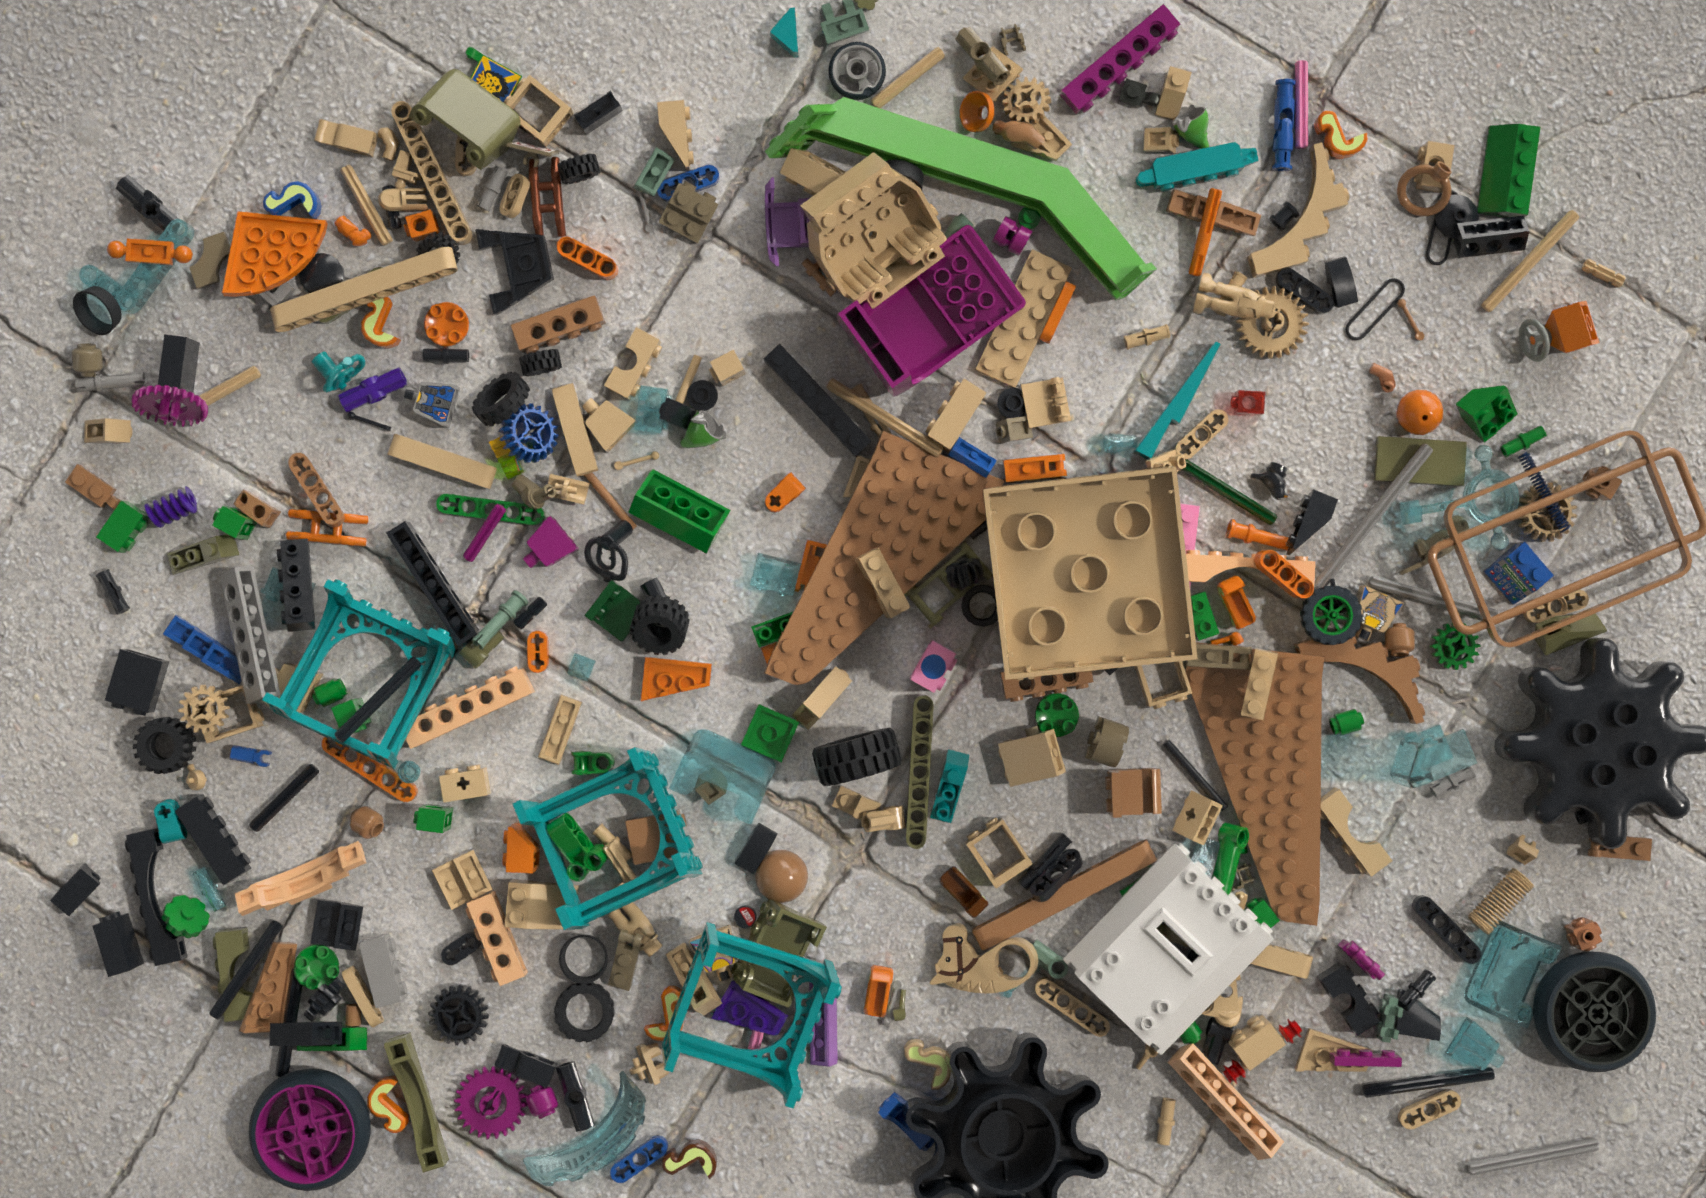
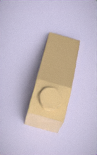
M682 943L666 954L682 988L694 957L686 943ZM702 969L690 1003L694 1011L706 1015L721 1005L722 1002L713 984Z

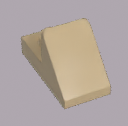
M841 785L832 806L861 820L863 813L878 811L881 803Z

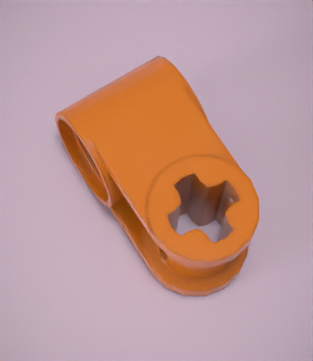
M790 472L768 493L765 505L769 511L779 512L795 500L806 487ZM771 497L775 499L777 497L780 498L779 507L776 505L770 506Z

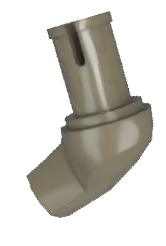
M523 474L518 475L511 485L520 494L525 505L532 509L542 508L545 501L556 495L555 488L548 491V489L553 487L552 485L547 484L540 488Z

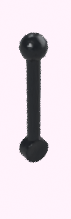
M354 412L347 414L349 420L355 419L391 431L392 427L357 416Z

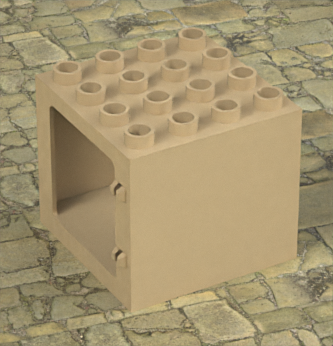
M1175 466L983 489L1005 680L1018 679L1020 681L1027 677L1028 679H1034L1036 676L1198 659L1177 469Z

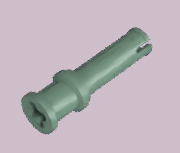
M513 590L512 596L504 604L499 605L497 614L472 639L476 647L479 646V649H483L509 620L511 621L516 618V613L523 606L528 605L529 602L523 594Z

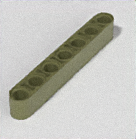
M919 695L914 699L912 712L906 842L913 849H920L924 846L927 833L934 710L933 701L927 695ZM927 699L930 705L926 711H920L917 708L919 700ZM918 722H927L928 730L925 733L916 731V724ZM919 743L927 746V751L923 755L915 753V746ZM921 765L925 767L926 773L924 776L916 777L913 774L916 766ZM922 788L925 793L923 798H913V790ZM915 810H920L923 813V818L917 822L913 821L911 813ZM915 832L922 835V840L917 844L909 840L910 835Z

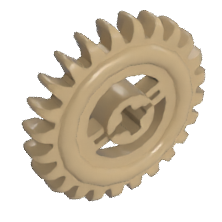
M1276 286L1271 288L1270 293L1267 287L1262 289L1261 296H1266L1265 299L1275 301L1271 318L1274 317V322L1277 323L1272 327L1270 319L1263 317L1261 320V327L1265 331L1263 336L1256 326L1257 317L1236 320L1237 324L1242 325V327L1236 330L1243 333L1239 340H1247L1245 348L1253 346L1251 353L1254 354L1259 350L1261 358L1267 353L1268 358L1272 359L1275 353L1277 358L1280 359L1282 351L1284 354L1290 355L1289 348L1293 350L1298 349L1295 342H1304L1299 335H1306L1308 333L1302 329V327L1309 325L1308 322L1302 321V319L1308 316V313L1300 312L1305 308V305L1297 306L1300 298L1292 300L1293 292L1285 296V288L1280 289L1278 293L1276 292ZM1281 310L1286 315L1288 321L1287 329L1281 337L1271 339L1273 333L1280 330L1284 325L1285 320L1284 316L1280 313Z

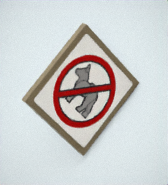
M520 141L507 143V147L528 151L523 159V164L527 165L528 158L532 157L535 161L534 167L539 165L538 154L552 157L560 152L559 150Z

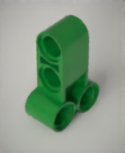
M565 813L547 825L549 836L570 863L567 868V875L571 880L575 882L582 881L590 871H598L608 860L603 851L604 845H593L570 814Z

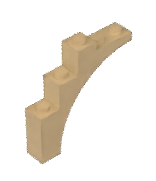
M1322 142L1313 144L1309 148L1312 165L1311 187L1301 216L1291 230L1280 240L1267 248L1251 253L1247 257L1253 278L1307 263L1310 252L1308 246L1304 245L1303 242L1325 236L1330 225L1324 213L1339 210L1348 205L1349 192L1347 188H1344L1343 183L1334 185L1335 175L1333 170L1329 169L1327 162L1329 160V153L1327 148L1323 147Z

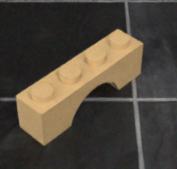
M1333 788L1321 797L1320 819L1322 821L1326 819L1330 825L1328 828L1335 839L1339 837L1343 842L1341 847L1349 857L1352 855L1357 861L1354 865L1362 875L1366 873L1372 877L1393 860L1380 843L1376 841L1358 842L1351 835L1348 829V816L1353 806L1340 789Z

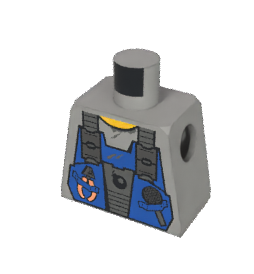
M421 382L418 390L406 388L404 401L415 403L413 412L450 428L460 387L454 384Z

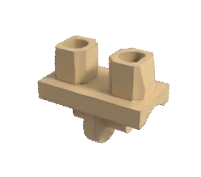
M1171 449L1145 461L1146 469L1175 466L1178 472L1186 467L1184 455H1177L1176 449Z
M550 474L548 484L553 487L548 489V491L555 488L556 495L553 498L585 505L590 483Z
M658 1043L635 1046L639 1058L635 1057L632 1059L634 1067L629 1069L630 1074L637 1073L639 1080H643L646 1078L645 1071L649 1084L657 1085L661 1083L660 1079L668 1075L669 1071L664 1070L663 1062L655 1066L653 1064L652 1058L661 1055Z

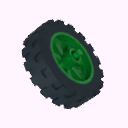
M1324 586L1314 590L1313 594L1303 601L1302 610H1300L1301 625L1304 627L1305 633L1312 640L1323 645H1338L1352 639L1355 633L1359 631L1360 623L1363 620V614H1361L1362 606L1358 603V598L1351 591L1341 586ZM1329 599V610L1320 603ZM1333 599L1342 603L1335 610H1333ZM1317 607L1324 612L1323 616L1315 617ZM1344 607L1347 610V617L1340 616L1338 613ZM1337 619L1346 621L1341 629L1336 621ZM1317 620H1326L1323 629L1319 627L1316 622ZM1331 621L1336 632L1326 631Z

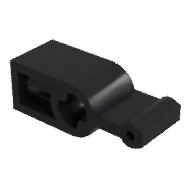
M502 1044L494 1066L508 1070L520 1078L547 1088L558 1063L531 1052L518 1050L507 1044Z

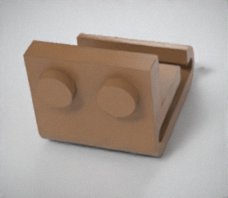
M1160 768L1107 770L1105 788L1108 790V799H1106V812H1108V815L1113 818H1120L1122 815L1162 813Z

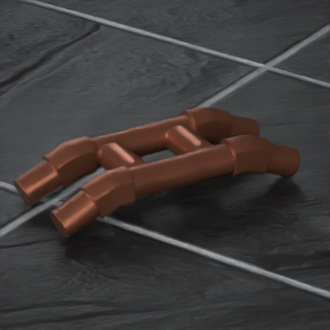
M558 157L551 158L552 181L539 182L538 166L534 167L535 161L530 159L529 182L535 234L544 235L541 213L554 212L558 237L566 236L561 177L557 167L560 159ZM553 190L554 203L541 204L540 191Z

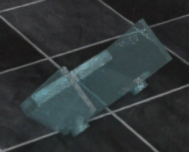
M1436 725L1419 733L1412 731L1403 735L1404 739L1400 741L1390 776L1393 783L1416 788L1475 765L1477 761L1464 729L1444 736L1441 726Z

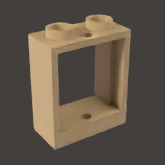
M529 75L518 83L517 91L513 96L509 95L504 100V103L514 109L533 86L559 107V110L540 133L520 117V127L547 147L574 112L571 107Z
M1182 661L1174 662L1182 689L1155 698L1151 697L1142 665L1134 666L1147 706H1153L1154 709L1166 706L1167 701L1174 699L1175 703L1188 699L1187 695L1192 694Z
M243 685L223 691L220 697L226 698L241 692L244 694ZM257 703L247 704L252 724L221 734L218 727L217 731L214 732L209 729V732L204 734L206 743L216 742L264 726L262 710L258 709ZM202 705V707H203L202 713H207L206 710H205V708H206L207 706H206V705ZM205 718L202 721H200L201 724L211 723L210 721H207Z
M995 817L985 824V829L981 832L975 830L967 836L968 840L965 842L996 889L1033 864L1002 817L1000 819ZM999 827H1002L1021 858L996 875H993L974 847V844Z

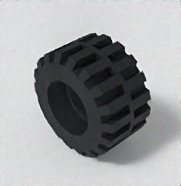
M651 595L647 597V600L642 599L640 604L636 606L630 625V635H633L632 640L638 642L637 646L640 649L644 648L647 653L654 652V655H659V653L668 655L669 652H676L677 648L680 649L685 641L690 621L688 619V611H685V606L683 604L679 605L678 600H672L667 595L666 597L661 595L653 597ZM653 623H661L666 627H659Z
M163 717L144 723L145 726L137 730L140 733L134 736L133 740L137 741V744H133V749H137V753L134 754L135 759L140 758L139 765L146 766L145 770L149 772L154 771V774H167L186 767L189 764L188 761L193 759L194 755H192V752H195L197 747L193 746V742L197 741L196 737L192 738L191 736L194 733L192 728L187 729V723L180 722L178 718ZM162 732L170 735L174 741V752L169 758L160 756L155 747L156 739Z

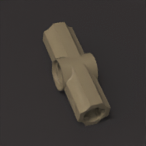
M971 27L961 29L955 38L957 43L994 86L1003 84L1010 75L1008 69L991 51L989 45L983 42Z

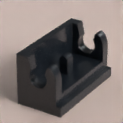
M610 90L606 95L579 113H575L574 118L587 135L623 110Z
M84 863L55 893L50 901L67 916H70L100 885L101 882L99 880L101 877Z

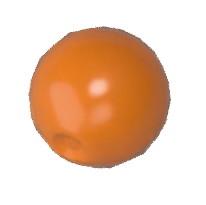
M1427 390L1408 392L1397 405V419L1400 426L1411 434L1425 435L1431 433L1440 425L1443 419L1441 400L1434 393Z

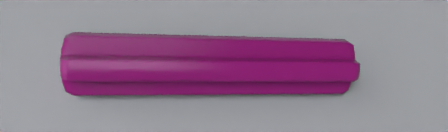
M496 504L466 549L463 557L467 561L473 562L501 520L506 512V508L502 505Z

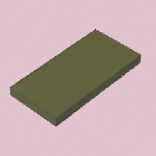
M1377 436L1374 481L1393 482L1420 446L1427 444L1433 449V452L1408 483L1464 486L1467 442Z

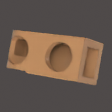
M245 489L241 491L233 503L244 514L261 526L271 528L281 511Z

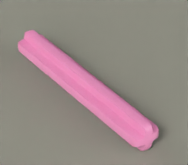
M1300 60L1295 63L1296 149H1305L1308 147V62Z

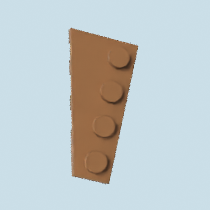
M273 942L239 1029L240 1032H270V1023H283L291 970L294 968L297 950L296 943Z

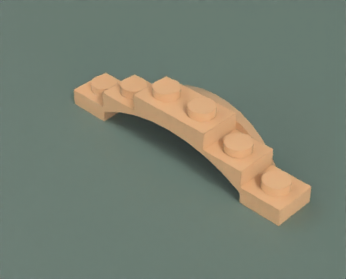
M357 841L345 847H338L314 860L254 883L249 888L235 893L238 912L244 916L263 907L268 911L286 902L294 905L333 888L332 883L349 876V870L366 864L362 844Z

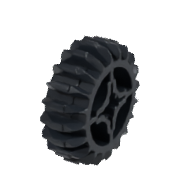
M463 984L458 986L457 991L454 985L449 987V991L444 988L441 990L442 996L437 994L434 997L437 1002L430 1004V1007L434 1010L429 1011L428 1015L435 1018L430 1020L429 1024H436L432 1031L434 1033L437 1031L441 1032L438 1037L439 1039L446 1036L447 1044L452 1039H454L455 1045H459L461 1040L466 1045L469 1043V1038L475 1041L477 1039L476 1034L482 1035V1028H486L488 1025L482 1019L489 1018L488 1013H483L489 1006L481 1005L485 997L478 999L476 997L479 994L478 990L473 994L470 993L472 990L471 986H468L465 991ZM462 998L458 1006L450 1005L448 1007L444 1005L449 999ZM468 1002L473 1006L476 1017L469 1012L467 1008ZM461 1008L462 1017L457 1021L456 1012ZM442 1012L444 1013V1016L449 1018L450 1027H448L445 1024L442 1017ZM462 1023L467 1025L469 1023L474 1024L473 1028L467 1031H457V1028Z

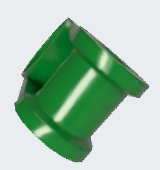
M571 752V755L574 756V770L571 771L573 775L602 774L613 769L615 765L614 757L608 752ZM600 757H605L608 760L609 764L606 769L599 766L598 761Z

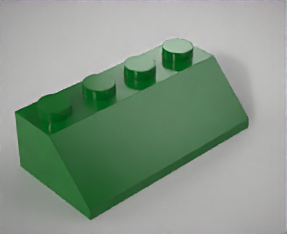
M1526 124L1489 126L1477 205L1478 214L1504 218L1522 215L1525 217L1528 215L1541 127Z
M652 469L636 492L628 513L707 554L731 510Z

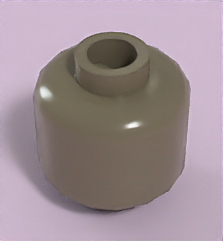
M92 343L77 344V348L72 350L73 369L81 372V376L84 377L95 376V372L103 368L102 350Z

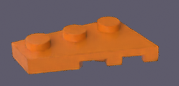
M645 657L641 701L710 686L712 664Z

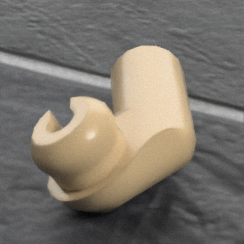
M388 127L380 128L378 137L386 145L382 157L393 161L399 141L393 130Z

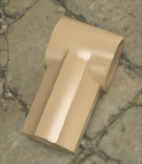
M902 805L884 807V810L863 813L861 818L862 827L865 832L906 828L904 807Z

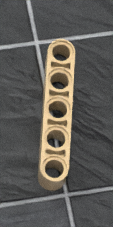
M395 433L388 451L390 456L491 489L497 468Z

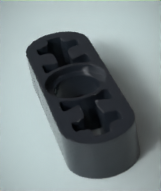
M1285 268L1277 273L1275 281L1278 287L1281 289L1285 288L1287 293L1293 292L1292 296L1294 298L1299 297V301L1314 312L1326 314L1333 308L1334 300L1332 296L1295 270ZM1288 273L1291 275L1289 279L1295 283L1298 279L1300 283L1292 290L1291 287L1294 284L1291 282L1283 283L1284 278L1281 275L1285 276ZM1301 285H1306L1310 288L1311 292L1308 297H1302L1299 294V287ZM1317 292L1318 295L1315 298H1317L1320 301L1326 299V305L1328 307H1324L1321 309L1319 308L1320 303L1317 300H1313L1312 303L1309 300L1313 298L1315 293Z
M1068 849L1064 851L1031 884L1030 891L1036 901L1045 902L1049 900L1081 868L1083 860L1078 850ZM1062 872L1059 878H1051L1053 873Z

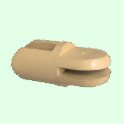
M426 188L386 189L378 197L379 205L387 211L428 210L427 204H421L427 202V196L422 195L427 193Z

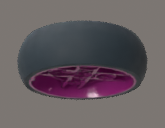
M322 1069L297 1070L276 1079L258 1098L249 1122L250 1146L262 1170L270 1178L283 1186L303 1191L324 1189L348 1177L362 1161L371 1134L369 1111L359 1091L345 1078ZM313 1087L333 1095L344 1106V1109L338 1110L327 1099L315 1096ZM287 1092L289 1104L281 1112L277 1126L268 1128L269 1114L273 1104L282 1094ZM300 1104H306L309 1108V1112H303L300 1108ZM327 1120H333L336 1123V1128H330ZM309 1126V1128H314V1131L312 1132L306 1128ZM284 1131H290L293 1139H287ZM352 1131V1143L348 1154L338 1165L333 1167L331 1155L339 1147L343 1133ZM311 1147H317L320 1155H314ZM282 1149L291 1159L305 1163L307 1171L290 1165L276 1151Z

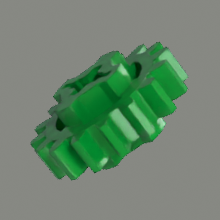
M1448 623L1443 624L1444 630L1436 629L1438 636L1431 637L1435 644H1431L1430 647L1435 648V652L1431 655L1439 657L1436 661L1437 664L1445 662L1444 668L1449 669L1452 665L1453 670H1458L1459 665L1461 668H1467L1466 662L1474 663L1472 656H1479L1475 648L1481 647L1480 644L1475 643V640L1479 638L1478 635L1462 634L1456 630L1453 623L1451 627ZM1455 631L1451 637H1445L1448 633ZM1453 642H1456L1458 649H1455L1452 646ZM1441 646H1443L1445 654H1443ZM1465 654L1462 659L1455 661L1459 655Z

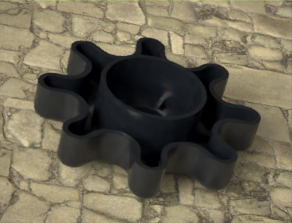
M1590 638L1582 644L1580 649V670L1570 680L1562 681L1550 670L1542 667H1528L1521 671L1518 676V685L1535 705L1534 720L1524 730L1501 733L1496 738L1494 747L1495 752L1502 759L1515 762H1530L1537 771L1538 785L1526 799L1523 808L1529 820L1542 825H1551L1558 821L1570 808L1578 807L1587 817L1588 834L1591 841L1604 848L1616 849L1621 847L1626 841L1628 815L1634 808L1645 804L1655 814L1674 820L1681 819L1688 814L1690 801L1675 785L1672 777L1673 769L1678 759L1682 756L1706 753V727L1695 724H1679L1671 715L1669 708L1670 699L1684 681V672L1678 664L1665 661L1653 662L1639 676L1630 678L1621 670L1619 650L1615 642L1608 638Z
M1025 1032L1020 1034L1013 1043L1008 1060L998 1066L982 1064L976 1052L964 1042L952 1043L945 1052L946 1063L954 1078V1084L950 1093L938 1101L914 1097L909 1099L902 1108L903 1118L911 1130L932 1137L935 1143V1153L932 1159L917 1168L910 1177V1186L917 1198H941L950 1193H957L965 1198H1057L1060 1185L1068 1177L1082 1176L1090 1179L1102 1177L1107 1172L1109 1166L1107 1156L1096 1145L1079 1140L1076 1134V1123L1079 1117L1094 1108L1101 1098L1099 1086L1085 1075L1073 1076L1060 1084H1052L1046 1081L1043 1069L1047 1057V1048L1045 1043L1033 1033Z

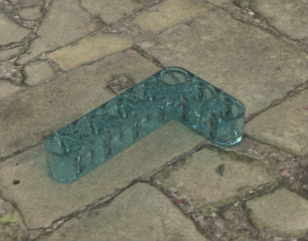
M175 219L169 223L157 241L173 242L174 249L182 245L188 246L194 237L195 231L189 223L181 219ZM181 226H185L184 234L178 236V229ZM140 263L125 285L93 265L83 266L79 272V277L88 287L98 286L107 290L110 285L114 284V291L111 295L118 302L120 309L127 313L135 314L141 310L172 268V265H159L158 269L152 272V264ZM96 271L95 280L90 281V274ZM145 279V287L139 290V282ZM131 297L132 305L126 308L125 302Z

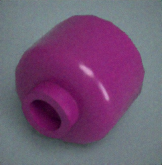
M538 1085L530 1089L531 1094L527 1095L526 1103L533 1117L538 1116L539 1119H542L556 1112L555 1109L558 1107V1101L552 1087L544 1088Z

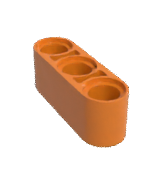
M568 236L562 237L557 242V250L564 259L605 280H612L618 275V266L610 257ZM567 243L573 244V250L570 253L563 252V246ZM585 254H592L593 260L590 263L585 264L582 262ZM605 264L613 265V270L609 274L602 273V267Z
M1262 550L1256 553L1254 557L1255 566L1294 598H1308L1313 594L1314 585L1311 580L1277 552ZM1266 554L1271 559L1268 566L1263 563V557ZM1283 568L1288 573L1285 580H1282L1280 577V572ZM1300 582L1304 585V592L1302 594H1299L1297 591V586Z

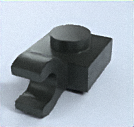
M1126 78L1119 102L1140 108L1141 102L1156 107L1160 95L1153 92H1145L1147 85Z

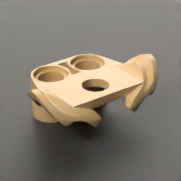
M1240 975L1229 985L1232 988L1231 995L1229 997L1219 995L1202 1013L1203 1015L1215 1017L1216 1021L1225 1027H1233L1238 1024L1243 1005V997H1238L1236 980H1241Z

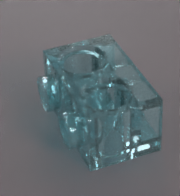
M641 385L634 430L663 435V430L668 429V423L659 419L661 404L665 402L666 397L672 399L668 389ZM654 394L661 395L662 400L658 405H651L650 398ZM650 416H656L658 424L652 428L648 427L647 419Z

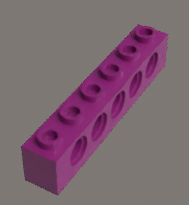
M1162 4L1061 90L1060 96L1076 115L1081 111L1086 113L1094 105L1093 101L1097 97L1102 99L1111 91L1110 86L1115 82L1119 85L1128 77L1126 73L1132 68L1137 70L1145 62L1143 59L1148 54L1151 56L1156 54L1162 48L1160 46L1161 43L1165 40L1170 42L1178 35L1177 30L1181 25L1180 22ZM1150 29H1157L1160 32V36H1152ZM1140 43L1144 50L1136 51L1133 48V44ZM1123 57L1127 64L1124 66L1118 65L1116 58ZM1099 72H1107L1110 76V79H1101L1099 76ZM1085 85L1090 86L1093 89V93L1085 94L1082 91V87Z

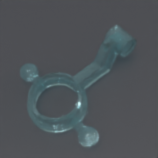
M1480 445L1475 449L1474 456L1481 463L1482 471L1466 484L1463 497L1474 493L1478 484L1486 478L1496 482L1510 478L1503 471L1491 469L1489 460L1492 458L1493 452L1487 445ZM1515 482L1502 487L1505 495V504L1502 511L1495 517H1488L1481 513L1476 506L1475 499L1460 504L1456 508L1464 507L1470 517L1478 522L1485 523L1518 508V488ZM1419 500L1399 503L1402 523L1406 525L1422 522L1423 514L1445 511L1447 506L1454 500L1420 506ZM1502 526L1493 529L1494 535L1491 537L1490 543L1494 549L1503 550L1508 546L1509 539L1503 533Z

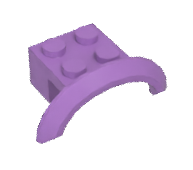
M771 177L765 185V225L768 257L777 267L779 266L778 248L809 247L807 223L810 221L800 205L810 198H799L797 202L774 203V177Z

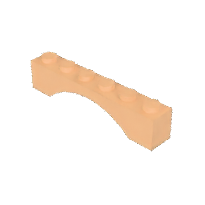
M1186 550L1189 582H1206L1214 575L1236 567L1259 570L1254 564L1256 554H1251V558L1243 557V553L1230 552V556H1222V552L1208 551V555H1200L1199 550ZM1280 555V556H1282L1285 560L1287 559V556H1286V555ZM1264 556L1263 563L1268 566L1271 559H1265ZM1295 556V560H1286L1311 580L1314 585L1316 561H1308V557ZM1283 568L1280 572V577L1282 580H1285L1288 573ZM1300 582L1297 588H1304V585Z

